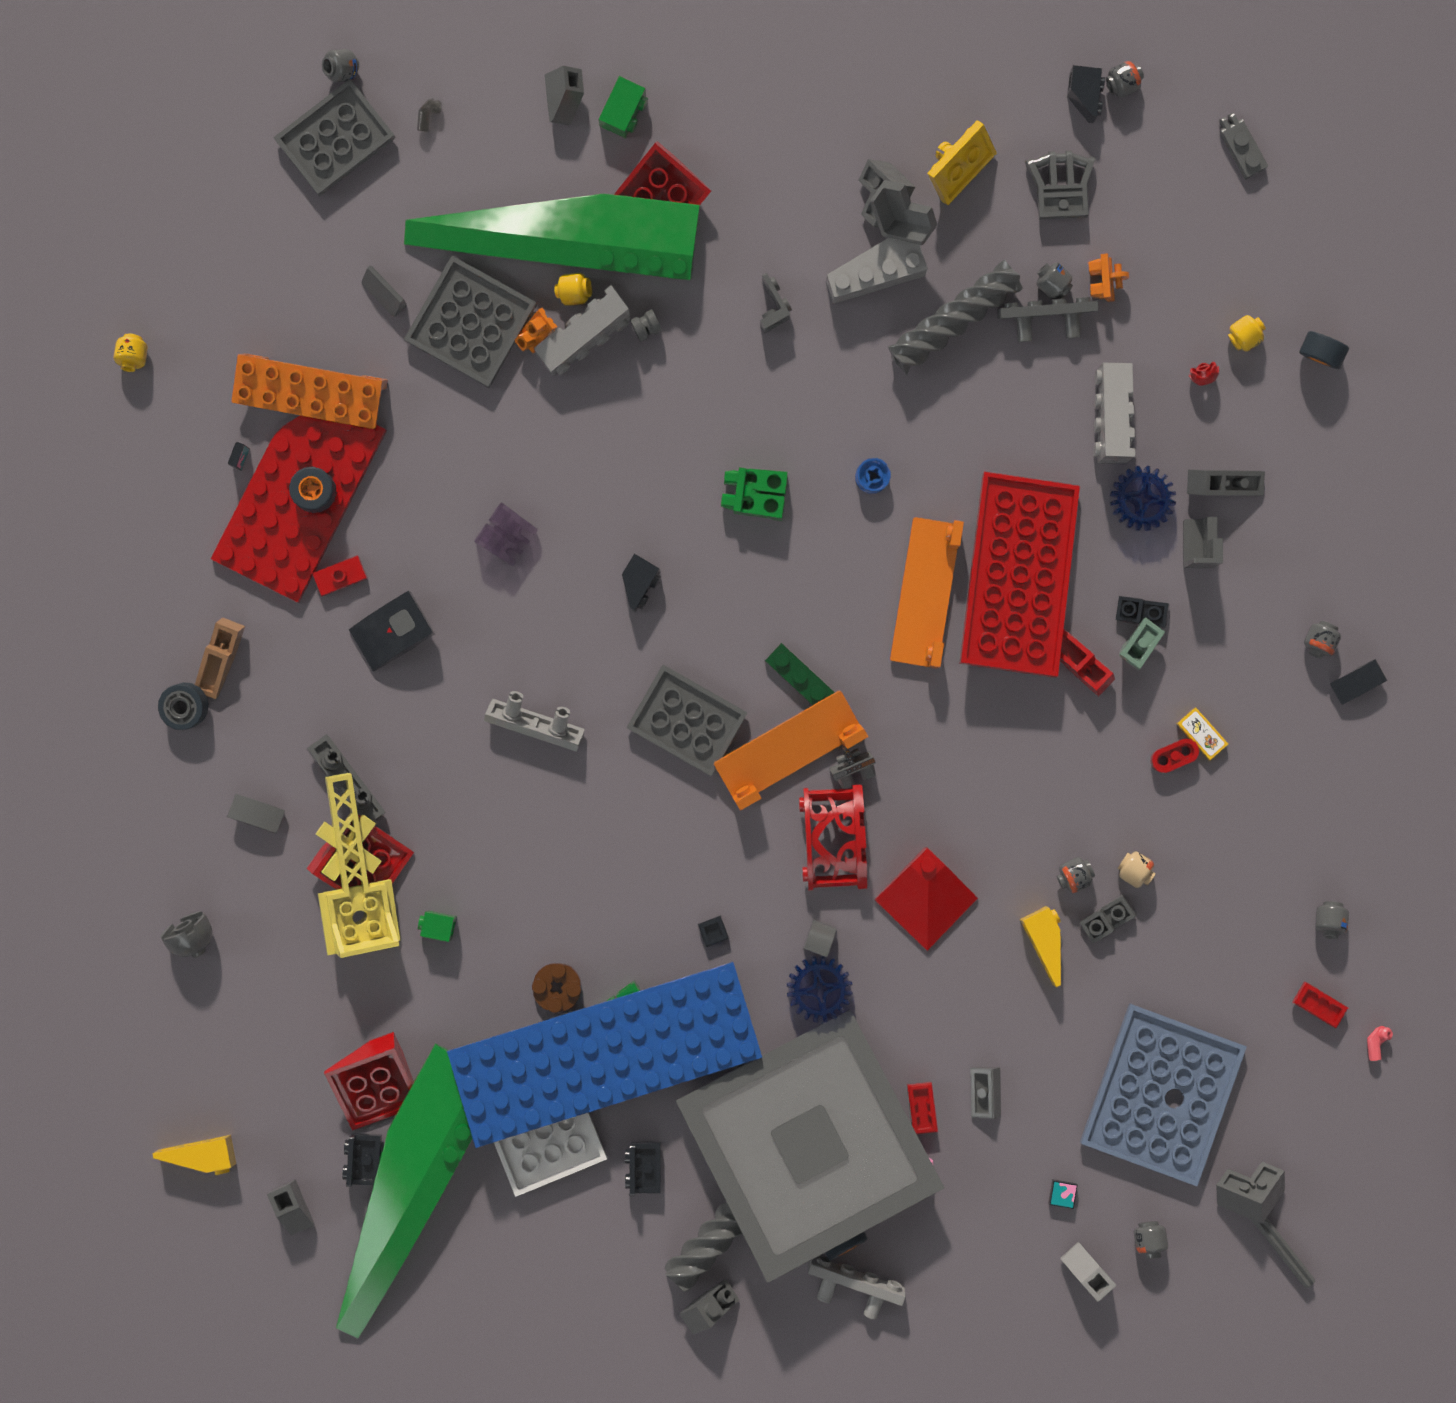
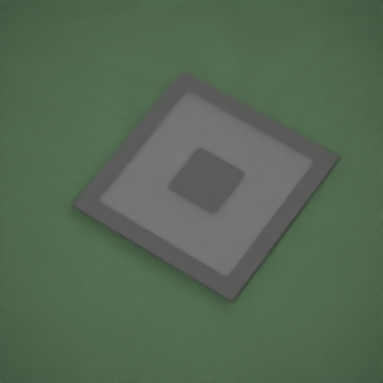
M851 1010L762 1055V1058L753 1060L676 1100L767 1283L945 1188Z

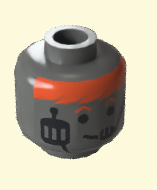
M1125 61L1109 70L1108 77H1106V85L1112 95L1123 98L1140 90L1144 74L1139 65L1135 66L1132 62Z
M1325 621L1313 624L1304 640L1305 646L1310 649L1308 653L1319 659H1322L1323 655L1332 656L1341 640V635L1338 632L1339 628Z
M1076 857L1059 866L1060 875L1056 876L1062 889L1067 888L1071 893H1077L1092 885V878L1095 877V873L1087 859L1083 860L1080 857Z
M1158 1221L1138 1223L1139 1227L1134 1230L1137 1252L1146 1254V1259L1161 1257V1252L1168 1249L1165 1227L1159 1225Z

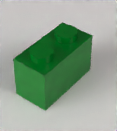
M619 76L598 119L600 127L626 139L628 133H633L638 123L636 116L639 110L643 112L647 105L646 88Z

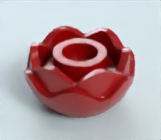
M1215 362L1210 364L1201 363L1197 368L1190 369L1189 377L1193 383L1199 386L1208 385L1216 381L1220 369Z

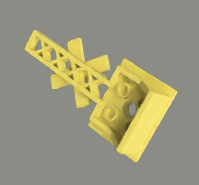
M351 773L325 777L333 827L324 821L316 835L335 847L336 852L324 867L322 873L333 881L340 874L342 889L318 893L327 955L337 954L340 958L399 946L400 934L392 881L388 879L368 883L366 869L373 874L381 863V860L362 846V842L376 823L365 815H362L358 820ZM346 780L347 789L340 797L334 792L333 782ZM343 803L350 807V814L345 821L339 818L337 814ZM348 827L351 831L346 837L343 835V832ZM350 859L356 862L352 869L347 866ZM354 876L361 880L362 885L348 886ZM358 910L364 911V917L360 921L354 922L353 914Z

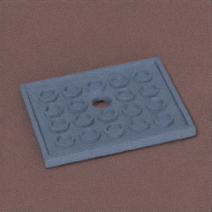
M1129 1003L1080 1143L1198 1186L1247 1046ZM1171 1089H1178L1183 1095L1182 1104L1175 1108L1169 1107L1165 1102V1095Z

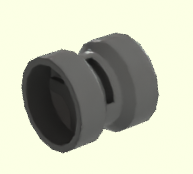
M652 309L645 312L643 317H635L630 320L640 342L646 340L651 334L656 335L662 332Z

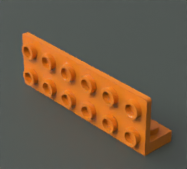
M244 353L237 356L231 401L232 403L374 429L377 425L381 391L387 388L388 379L366 375L356 376L269 360L268 357Z
M918 517L913 518L890 654L891 661L936 669L940 668L944 643H942L957 549L961 544L963 521L954 520L952 523Z
M837 691L715 761L714 766L741 811L762 799L759 794L760 791L843 744L848 749L868 738V735L859 724L843 693Z

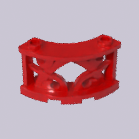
M852 785V789L809 791L808 788H803L804 797L799 798V810L805 813L807 867H802L803 882H808V891L817 887L857 886L858 889H867L866 832L862 785ZM836 800H852L837 807L834 802ZM829 801L832 810L827 812V809L820 805L822 810L816 814L812 810V802ZM840 814H842L843 819L847 816L851 817L852 823L850 826L842 824L839 818ZM810 817L815 821H819L812 833ZM833 819H835L836 824L842 831L848 834H855V840L845 843L839 849L837 857L830 854L818 840L822 831ZM812 846L820 855V857L815 858L813 861ZM846 849H851L854 856L850 859L845 856V862L841 861L843 852ZM822 864L824 866V873L828 871L830 864L835 866L833 875L815 876V868L817 865ZM841 869L854 874L838 875V872Z

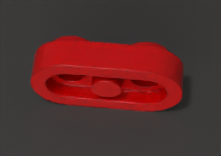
M1192 739L1178 740L1153 752L1150 759L1151 766L1160 773L1170 772L1195 761L1199 755V747ZM1184 746L1189 750L1186 756L1181 753V749ZM1161 756H1164L1167 760L1165 765L1159 763Z

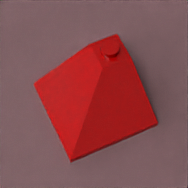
M656 141L614 195L701 205L712 190L677 157Z
M376 826L372 828L362 842L365 850L381 860L373 874L366 869L368 883L391 879L393 884L414 853ZM347 827L343 835L347 837L351 830ZM326 842L311 861L307 870L334 889H342L340 874L333 881L322 873V870L336 852V848ZM350 859L347 866L352 869L356 862ZM356 876L348 884L349 887L362 885L361 880Z
M924 847L874 900L928 951L978 897L929 848Z
M394 1032L370 1040L324 1071V1075L352 1131L396 1115L414 1083L403 1050Z

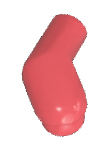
M1379 1026L1368 1036L1367 1047L1370 1061L1382 1060L1380 1046L1385 1041L1391 1040L1393 1033L1390 1028Z

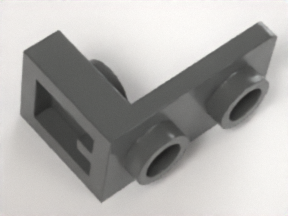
M767 273L762 275V281L778 310L771 309L762 315L763 319L760 320V327L764 334L790 320L789 312L792 311L787 299H781L777 292L780 290L774 277L770 278Z

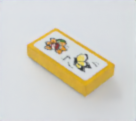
M1196 707L1176 723L1189 739L1197 743L1199 750L1208 760H1211L1228 745L1225 739Z

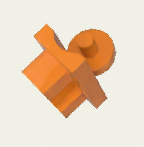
M1108 253L1100 254L1101 259L1088 262L1091 276L1102 275V283L1090 284L1091 297L1093 299H1105L1107 302L1115 301L1114 281L1116 289H1122L1123 280L1129 279V272L1122 271L1121 264H1114L1115 272H1113L1112 258L1109 257Z
M541 308L536 311L521 330L520 335L515 339V343L522 351L529 349L533 354L535 353L534 348L551 335L557 328V325L553 323L551 318H547L545 310Z

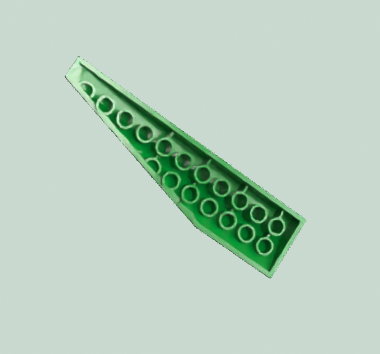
M604 193L407 219L405 222L404 244L487 256L691 280L700 205Z
M436 1043L387 1130L352 1270L336 1324V1329L356 1338H359L399 1272L473 1139L448 1057V1049Z

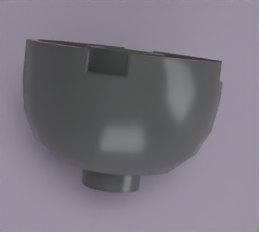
M202 911L182 917L180 919L182 923L176 927L171 924L163 931L160 937L172 954L179 957L192 956L196 958L205 953V947L212 938V927L207 916Z

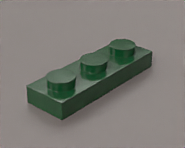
M782 643L765 660L771 668L812 706L835 693Z

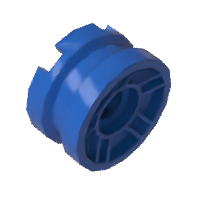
M869 458L863 461L855 473V482L858 488L868 494H876L882 491L889 484L891 478V471L887 463L878 458ZM875 472L877 479L870 481L869 473Z

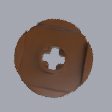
M547 964L535 975L532 983L533 996L536 1002L545 1010L553 1013L566 1011L574 1006L580 997V976L574 968L567 964ZM561 981L563 983L561 987L563 992L560 994L558 992L553 993L551 991L553 987L551 982L559 983Z

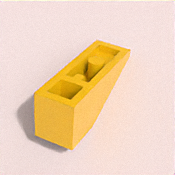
M1045 906L1021 918L1020 921L1052 985L1058 987L1061 985V937L1058 926L1061 920L1055 909L1050 910L1049 907Z
M231 1135L163 1148L152 1153L154 1159L205 1173L214 1171L215 1175L230 1172L229 1168L236 1164Z

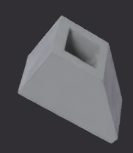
M1079 1242L1060 1258L1097 1302L1116 1286L1113 1280Z

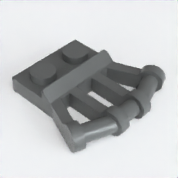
M1049 151L1048 154L1040 158L1025 161L1026 168L1037 187L1039 220L1088 217L1087 182L1095 162L1094 157L1089 156V158L1074 154L1072 151H1065V153L1056 154L1055 151ZM1056 163H1065L1067 185H1057ZM1073 164L1085 168L1080 184H1074ZM1045 165L1049 166L1050 185L1048 186L1044 185L1038 171L1039 168Z

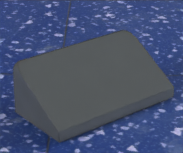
M369 266L366 269L362 285L395 317L407 306L406 302L373 266Z
M970 1068L971 1117L989 1119L1000 1117V1068Z

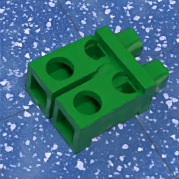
M739 467L738 471H725L724 485L736 486V494L722 493L721 507L733 510L734 514L738 515L742 514L782 521L788 472Z

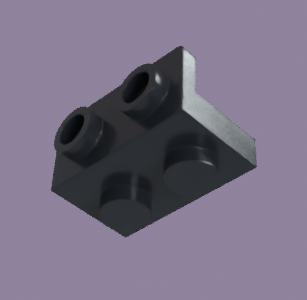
M352 1133L349 1136V1140H345L344 1155H348L347 1165L343 1166L342 1179L346 1180V1187H352V1185L373 1186L381 1157V1134Z
M631 1142L630 1149L625 1150V1164H630V1174L625 1175V1189H630V1196H635L636 1193H661V1142Z

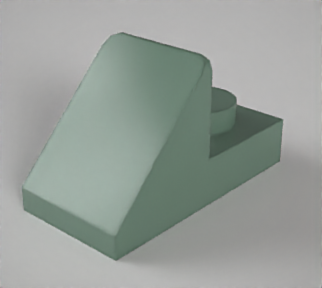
M1144 618L1130 639L1123 644L1119 656L1140 670L1165 631L1147 618Z

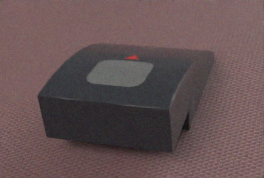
M410 591L388 602L349 629L373 672L435 635Z

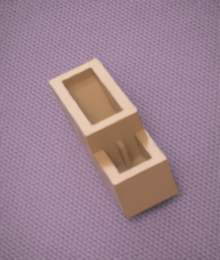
M221 618L215 623L210 644L205 648L195 685L200 687L206 696L213 699L218 698L245 629V626L226 618Z

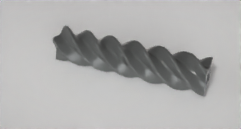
M1003 260L994 268L993 272L981 276L974 286L961 291L954 301L942 305L935 315L925 318L917 325L915 330L906 332L898 339L896 344L888 346L892 360L907 375L911 366L921 365L927 360L930 351L942 350L947 345L949 337L962 335L966 331L969 322L981 321L985 317L988 307L995 308L1001 306L1006 300L1007 293L1020 292L1023 289L1019 280L1020 275Z
M727 1202L722 1203L717 1208L715 1219L708 1220L700 1226L698 1237L689 1239L683 1244L681 1256L672 1257L665 1265L667 1272L665 1275L675 1282L683 1292L690 1290L698 1281L699 1275L707 1272L715 1263L716 1257L725 1253L731 1246L733 1239L742 1234Z

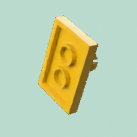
M978 120L965 131L963 136L953 146L946 141L938 146L940 150L944 151V154L936 151L935 156L939 161L932 166L927 174L941 202L949 205L997 154L984 124Z

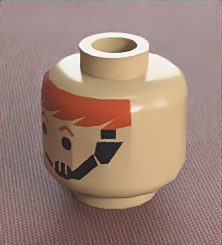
M1137 851L1132 854L1127 853L1117 868L1120 870V878L1135 888L1141 887L1143 883L1148 886L1156 874L1152 871L1154 862Z

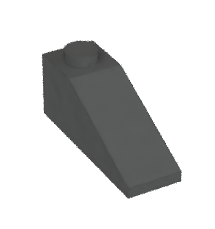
M1188 469L1187 494L1264 496L1265 471Z

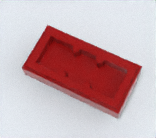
M358 555L312 573L322 597L368 579Z
M1305 981L1292 1001L1298 1007L1335 1029L1348 1010L1347 1006Z
M932 1082L907 1084L911 1123L917 1135L938 1132Z

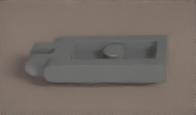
M1231 113L1228 115L1230 125L1225 117L1219 119L1222 127L1219 132L1246 180L1265 170L1268 164L1244 120H1238L1235 114Z

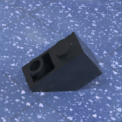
M1073 65L1069 73L1067 97L1088 123H1094L1097 115L1101 116L1103 101H1099L1100 92H1103L1105 86V77H1101L1102 68Z
M636 554L632 556L622 573L629 605L634 612L638 608L643 609L649 599L646 596L650 587L655 588L662 577L659 575L660 568Z

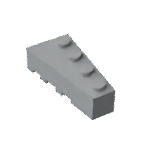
M887 238L827 274L826 284L832 303L835 304L924 277L928 269L920 245Z
M612 286L604 290L607 294L604 298L593 299L587 304L588 307L583 315L579 313L571 317L565 324L566 329L558 328L534 348L535 353L552 376L557 373L558 375L565 373L571 367L569 364L576 359L578 361L584 359L589 355V350L592 347L603 345L609 340L611 333L614 331L620 332L629 325L628 321L631 320L629 309Z
M1102 363L1099 370L1095 372V384H1099V394H1095L1094 406L1098 408V418L1094 420V432L1098 433V442L1094 443V457H1097V463L1127 464L1135 457V448H1130L1135 438V429L1129 426V422H1132L1134 415L1133 402H1129V397L1133 396V363Z

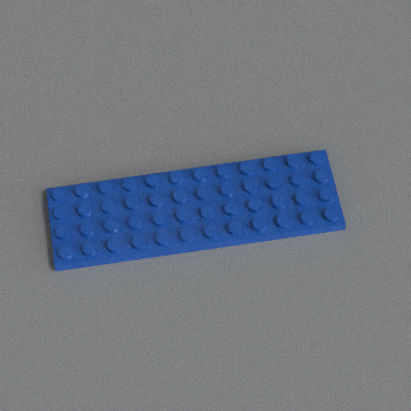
M734 962L447 1051L475 1148L762 1058Z

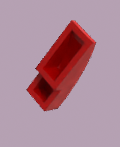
M1065 629L1063 630L1060 662L1099 697L1115 680L1114 673L1097 660L1095 655Z

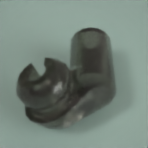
M431 98L421 106L418 112V131L429 132L430 116L432 113L441 112L442 103L439 100Z

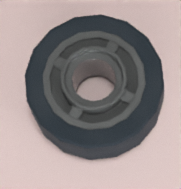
M183 682L170 686L162 692L158 700V712L160 718L167 726L175 730H186L199 725L205 719L209 703L206 694L200 687L193 683ZM180 701H184L186 703V712L180 709Z

